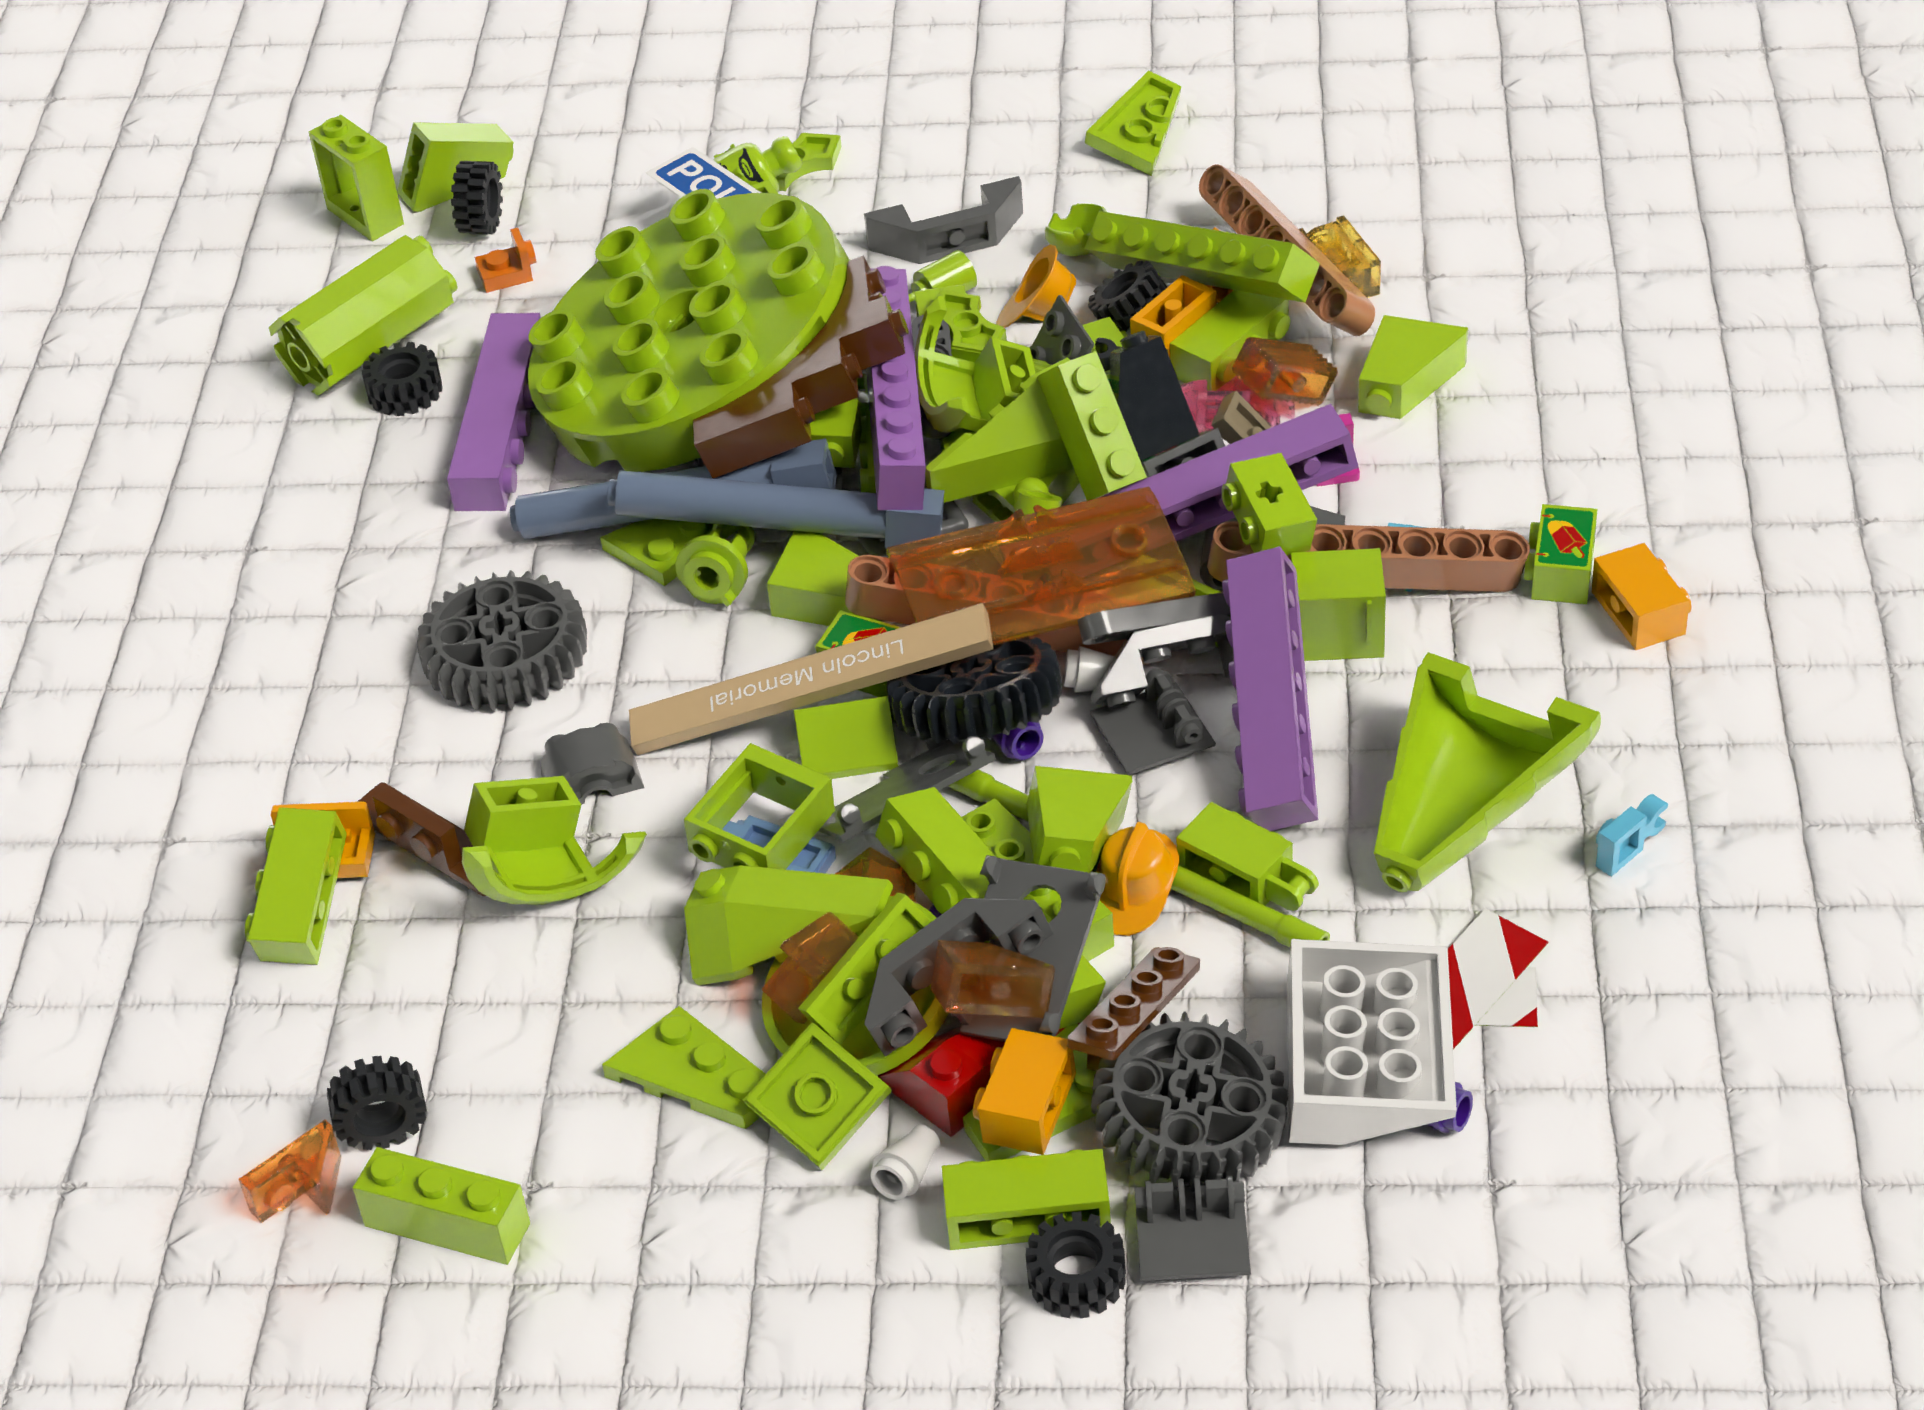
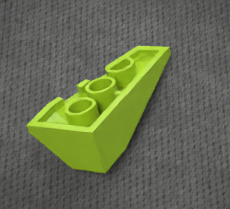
M1065 358L1029 377L1020 385L1023 392L1006 407H1003L1000 403L989 412L992 419L975 434L964 433L932 460L925 468L927 489L944 490V503L1016 485L1028 477L1039 479L1073 469L1074 467L1037 378L1038 375L1057 365L1068 362L1070 359Z
M743 865L700 872L684 907L692 979L697 985L738 980L753 974L752 965L774 956L779 963L794 957V949L816 939L826 945L866 929L885 908L893 885L889 879Z

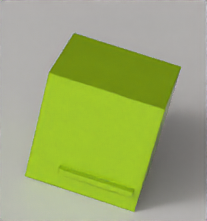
M1380 548L1291 552V562L1297 572L1304 661L1384 658L1386 593Z

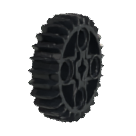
M993 631L991 633L993 650L887 681V697L893 721L897 724L898 729L905 731L910 737L918 736L922 741L932 738L937 744L943 740H951L953 744H956L959 740H965L970 736L987 737L991 740L993 735L1000 733L1009 735L1010 730L1015 728L1025 730L1028 722L1038 723L1042 715H1049L1052 712V707L1058 705L1059 697L1063 694L1061 672L1056 652L1051 649V645L1046 642L1042 643V640L1037 637L1030 639L1025 633L1015 637L1011 631L1004 635H997Z

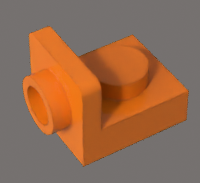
M518 227L510 229L513 242L512 248L494 250L488 254L474 257L477 271L486 293L533 281L530 265L537 263L531 240H523Z

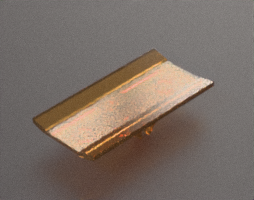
M1149 486L1049 510L1040 505H1035L1033 507L1035 513L1024 515L1023 510L1018 509L1006 520L887 547L886 552L895 573H897L916 623L983 603L988 612L993 645L1078 625L1077 620L1092 613L1195 597L1196 593L1187 564L1161 506Z

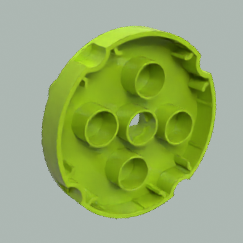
M708 189L692 191L673 205L668 217L659 220L647 228L639 231L636 227L626 226L616 229L605 236L595 251L598 262L568 290L552 312L540 318L533 325L528 336L530 343L534 347L528 370L531 398L565 449L579 461L594 468L603 462L618 460L625 471L646 472L684 464L701 458L694 446L693 420L721 408L755 389L783 369L808 346L825 326L840 301L847 280V263L850 259L823 215L812 205L800 200L798 197L775 193H747L716 198L714 193Z

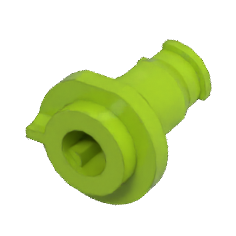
M714 524L712 531L708 535L695 537L684 545L676 559V574L694 598L710 604L724 603L727 607L732 604L747 582L748 567L745 558L754 545L755 532L752 527L741 526L732 541L729 542L722 537V531L726 525Z

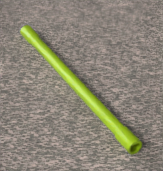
M978 769L947 786L980 802H989L995 798L1011 814L1028 822L1026 807L1028 795L995 780L988 773ZM1178 866V871L1171 887L1172 890L1274 937L1277 942L1289 948L1291 947V939L1330 941V933L1295 916L1282 914L1199 874Z

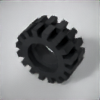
M460 161V164L456 166L457 173L453 174L455 183L451 186V192H453L451 206H454L452 217L455 219L454 225L458 228L459 233L493 234L497 231L496 227L500 224L498 216L502 215L500 203H503V196H501L503 187L502 183L499 182L501 174L498 171V166L494 162Z
M1137 261L1135 265L1130 263L1125 266L1123 271L1118 269L1113 272L1114 276L1112 278H1105L1102 281L1103 286L1095 288L1093 291L1095 294L1089 297L1088 301L1090 303H1088V307L1097 320L1110 317L1119 331L1127 332L1130 328V318L1167 288L1149 261Z
M400 342L393 343L394 349L388 350L386 346L379 348L380 355L373 352L369 355L370 361H364L362 377L370 405L373 404V408L376 411L383 409V413L386 415H391L393 410H396L397 416H405V410L410 409L412 414L418 413L419 406L425 409L431 406L430 400L437 401L440 397L439 392L443 390L435 353L431 349L427 351V346L423 344L416 348L414 342H407L406 347H401Z
M372 1056L373 1063L365 1065L362 1058L354 1061V1070L344 1066L339 1070L340 1077H332L330 1088H327V1099L333 1132L336 1131V1137L340 1141L346 1139L347 1145L353 1148L359 1142H362L363 1150H372L374 1143H380L381 1148L385 1149L390 1148V1140L395 1139L398 1144L407 1141L406 1132L415 1135L420 1130L419 1124H424L427 1109L420 1075L417 1069L413 1071V1066L408 1061L400 1065L398 1057L390 1056L388 1062L383 1063L382 1056ZM385 1101L379 1104L368 1105L374 1102Z
M1072 1212V1221L1066 1222L1062 1213L1053 1216V1227L1046 1221L1038 1225L1039 1235L1034 1233L1030 1235L1028 1239L1029 1248H1026L1025 1253L1029 1289H1032V1296L1035 1301L1039 1303L1043 1300L1044 1309L1050 1313H1053L1056 1307L1060 1306L1061 1317L1071 1318L1072 1309H1079L1080 1319L1090 1317L1089 1307L1094 1306L1099 1314L1107 1310L1106 1299L1115 1304L1120 1298L1119 1289L1124 1290L1126 1266L1123 1240L1120 1233H1114V1226L1107 1221L1100 1227V1216L1090 1214L1087 1222L1082 1221L1081 1212ZM1075 1255L1086 1256L1097 1262L1093 1269L1082 1274H1066L1055 1268L1056 1263L1060 1260Z

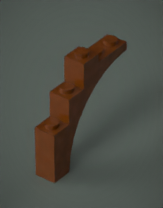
M864 255L848 261L847 280L840 301L825 326L805 349L783 369L755 389L729 404L693 420L694 446L712 478L811 442L810 423L815 421L816 413L859 397L857 379L862 377L861 370L905 354L903 336L909 334L905 318L900 309L893 311L886 295H882L886 293L883 278L877 268L870 269Z

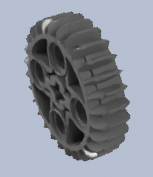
M512 570L509 571L507 577H497L493 572L490 579L482 581L475 576L474 584L469 586L460 582L457 587L458 592L451 593L445 591L443 593L444 602H432L431 612H426L423 615V624L418 627L419 639L417 640V649L426 679L430 680L435 691H441L444 699L450 700L455 698L458 706H464L471 701L472 707L475 710H479L483 704H489L493 712H495L499 704H508L513 710L515 702L525 700L531 705L532 697L536 695L548 698V689L550 687L559 690L563 689V678L572 679L575 677V667L583 665V655L587 652L588 633L579 601L574 599L571 590H563L560 581L549 583L546 575H541L536 580H533L530 571H526L522 577H515V573Z
M1186 1011L1182 1013L1181 1019L1178 1022H1172L1168 1015L1163 1013L1160 1025L1155 1026L1150 1022L1117 1059L1108 1060L1101 1058L1099 1061V1068L1096 1070L1093 1080L1091 1108L1092 1113L1095 1114V1130L1103 1132V1147H1115L1114 1158L1116 1163L1131 1159L1130 1172L1132 1176L1144 1169L1150 1172L1149 1181L1151 1180V1183H1155L1159 1177L1173 1182V1191L1178 1185V1179H1183L1185 1183H1189L1191 1191L1194 1192V1178H1200V1183L1205 1182V1180L1227 1179V1176H1232L1233 1181H1239L1241 1172L1248 1177H1253L1257 1171L1258 1163L1267 1165L1272 1150L1277 1149L1288 1114L1286 1107L1288 1090L1283 1087L1284 1073L1275 1070L1276 1060L1274 1055L1262 1056V1041H1256L1251 1044L1246 1043V1029H1242L1236 1034L1229 1032V1022L1227 1019L1219 1027L1209 1024L1207 1013L1203 1015L1200 1022L1189 1021ZM1173 1058L1172 1063L1158 1061L1162 1059ZM1220 1068L1227 1070L1234 1076L1219 1073ZM1142 1126L1159 1129L1158 1136L1153 1135ZM1207 1139L1224 1142L1219 1145L1206 1146Z

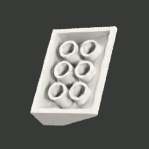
M1291 939L1287 974L1289 1143L1345 1145L1456 1117L1448 947Z

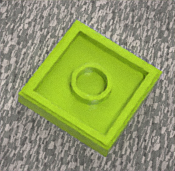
M812 1022L742 1101L818 1168L823 1170L892 1090Z

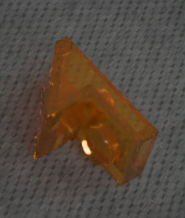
M827 912L780 945V948L788 957L761 990L794 1021L805 1024L808 1018L798 1008L859 936L832 912Z
M326 1119L238 1179L248 1209L260 1223H263L278 1211L289 1207L294 1200L304 1193L326 1215L330 1214L342 1157L332 1125Z

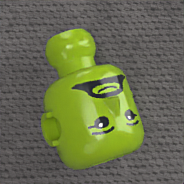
M788 136L778 137L772 142L771 147L761 152L756 144L751 142L743 143L736 147L734 144H731L730 149L724 153L714 155L715 159H713V161L750 186L769 180L777 192H779V183L776 177L783 173H794L803 164Z

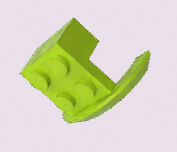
M938 296L924 313L916 341L915 365L919 400L927 420L935 430L948 433L958 428H964L977 432L992 419L989 412L999 403L1003 407L1010 404L1023 392L1020 385L1036 374L1030 347L990 337L975 363L935 352L939 329L947 312L944 296Z
M564 776L479 782L473 784L464 831L473 847L463 848L462 865L467 878L475 888L493 900L514 905H543L573 899L596 890L614 879L632 862L641 850L647 834L645 831L622 833L615 849L599 864L592 867L574 837L582 804Z

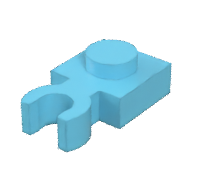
M1650 794L1643 799L1637 809L1630 806L1616 819L1607 820L1596 836V843L1598 844L1596 867L1612 877L1643 851L1644 840L1649 836L1657 835L1666 826V821L1659 817V815L1668 808V803L1654 794Z

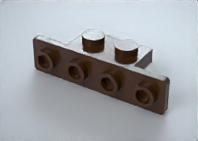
M384 782L379 783L357 801L367 803L374 831L477 894L486 897L469 881L462 865L463 848L473 847L462 828Z
M1153 948L1068 1035L1067 1047L1087 1053V1069L1093 1071L1098 1070L1101 1058L1108 1060L1117 1059L1200 970L1201 960L1197 957L1186 955L1177 948Z

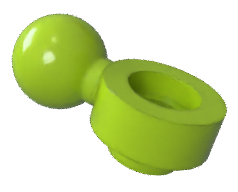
M1028 477L1016 485L1013 493L1015 501L1014 510L1022 513L1021 520L1032 524L1048 525L1049 518L1055 519L1059 517L1062 498L1050 494L1047 485L1042 480Z

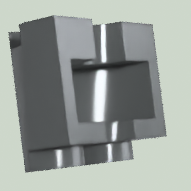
M600 723L595 727L580 728L565 735H554L545 743L544 749L546 753L541 760V776H564L581 804H585L586 797L596 790H607L612 796L645 788L633 750L627 738L621 735L617 727L612 723Z

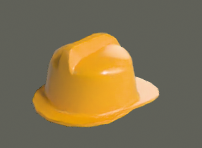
M1050 244L1044 247L1033 259L1020 285L999 314L996 322L997 325L1004 328L1009 327L1022 315L1044 321L1046 314L1051 310L1058 295H1062L1068 304L1076 286V278L1057 260L1058 251L1056 246Z
M1137 822L1135 827L1131 826L1120 829L1109 837L1102 848L1101 858L1096 869L1097 873H1102L1106 877L1105 888L1100 896V901L1113 913L1114 935L1130 936L1145 931L1156 922L1165 907L1178 871L1180 858L1176 845L1167 835L1149 829L1142 822Z

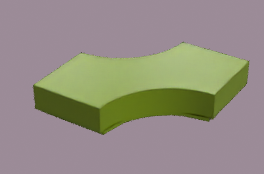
M801 133L792 144L803 164L794 173H783L776 177L779 183V191H786L792 182L805 174L821 170H833L842 147L841 136Z
M948 290L939 291L937 297L944 296L947 312L943 320L948 323L950 328V339L952 340L951 353L953 357L975 363L990 337L1007 341L1006 329L1003 326L989 322L981 315L980 296Z

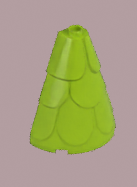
M1427 652L1422 664L1417 668L1406 724L1401 729L1393 779L1387 781L1374 849V855L1382 872L1383 881L1389 887L1404 893L1408 890L1419 891L1486 840L1490 830L1523 807L1537 791L1559 775L1585 751L1599 732L1601 726L1600 712L1556 697L1547 710L1548 720L1478 696L1470 666Z

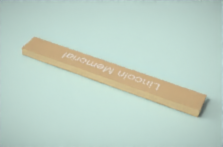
M981 603L629 709L631 747L637 755H641L993 650L988 612L984 604Z

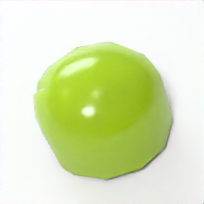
M1077 203L1071 206L1066 218L1060 219L1058 214L1054 213L1048 226L1045 227V239L1049 244L1056 246L1058 253L1071 257L1091 254L1084 248L1098 212L1107 211L1103 206L1096 204Z

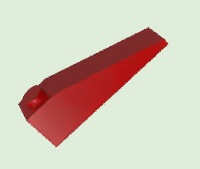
M961 1026L932 1038L910 1059L878 1075V1078L890 1087L894 1095L950 1137H953L964 1127L963 1117L973 1109L979 1088H986L990 1080V1067L994 1051L997 1047L1003 1048L1005 1042L963 1035L959 1031ZM1065 1028L1059 1029L1058 1032H1057V1034H1056V1036H1057L1060 1032H1062Z

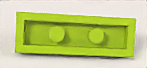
M896 893L883 911L870 923L798 1009L811 1022L815 1023L841 1045L867 1014L880 959L932 921L906 894Z

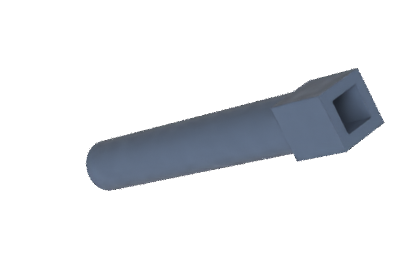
M819 439L712 479L835 489L837 474L827 440ZM706 466L658 473L712 478ZM609 481L519 495L516 498L515 505L510 507L512 528L515 532L520 531L524 539L646 521L653 518L616 515L615 506H608L607 502Z
M620 470L618 478L610 479L607 502L608 506H615V513L619 516L885 539V548L939 553L944 490L924 488L923 510H877L876 493Z

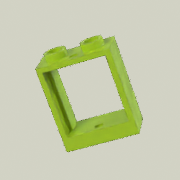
M341 114L326 120L322 125L308 131L326 207L330 212L372 242L404 224L386 145Z
M750 743L684 818L689 852L704 862H713L724 868L743 865L786 870L834 813L832 779ZM753 793L795 810L764 848L722 830Z

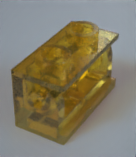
M1344 215L1336 217L1334 222L1317 226L1308 233L1303 228L1299 229L1367 298L1380 294L1381 260Z

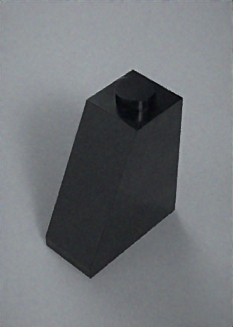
M1140 331L1121 339L1122 347L1110 352L1109 384L1140 461L1200 436L1162 337L1157 335L1147 336L1145 331Z

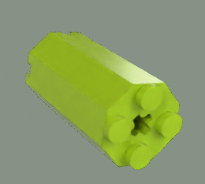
M404 235L272 323L268 327L270 335L273 336L278 333L280 341L274 345L275 354L296 383L303 387L308 383L315 385L316 388L311 392L319 396L361 368L364 361H370V354L374 352L380 355L379 348L386 346L389 349L393 346V343H398L454 303L452 293L458 289L457 282L453 275L444 270L433 255L430 243L423 236L419 235L412 239Z

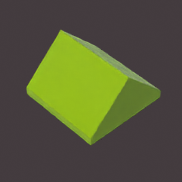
M887 696L794 710L802 766L826 775L831 779L889 771L898 767L890 705Z

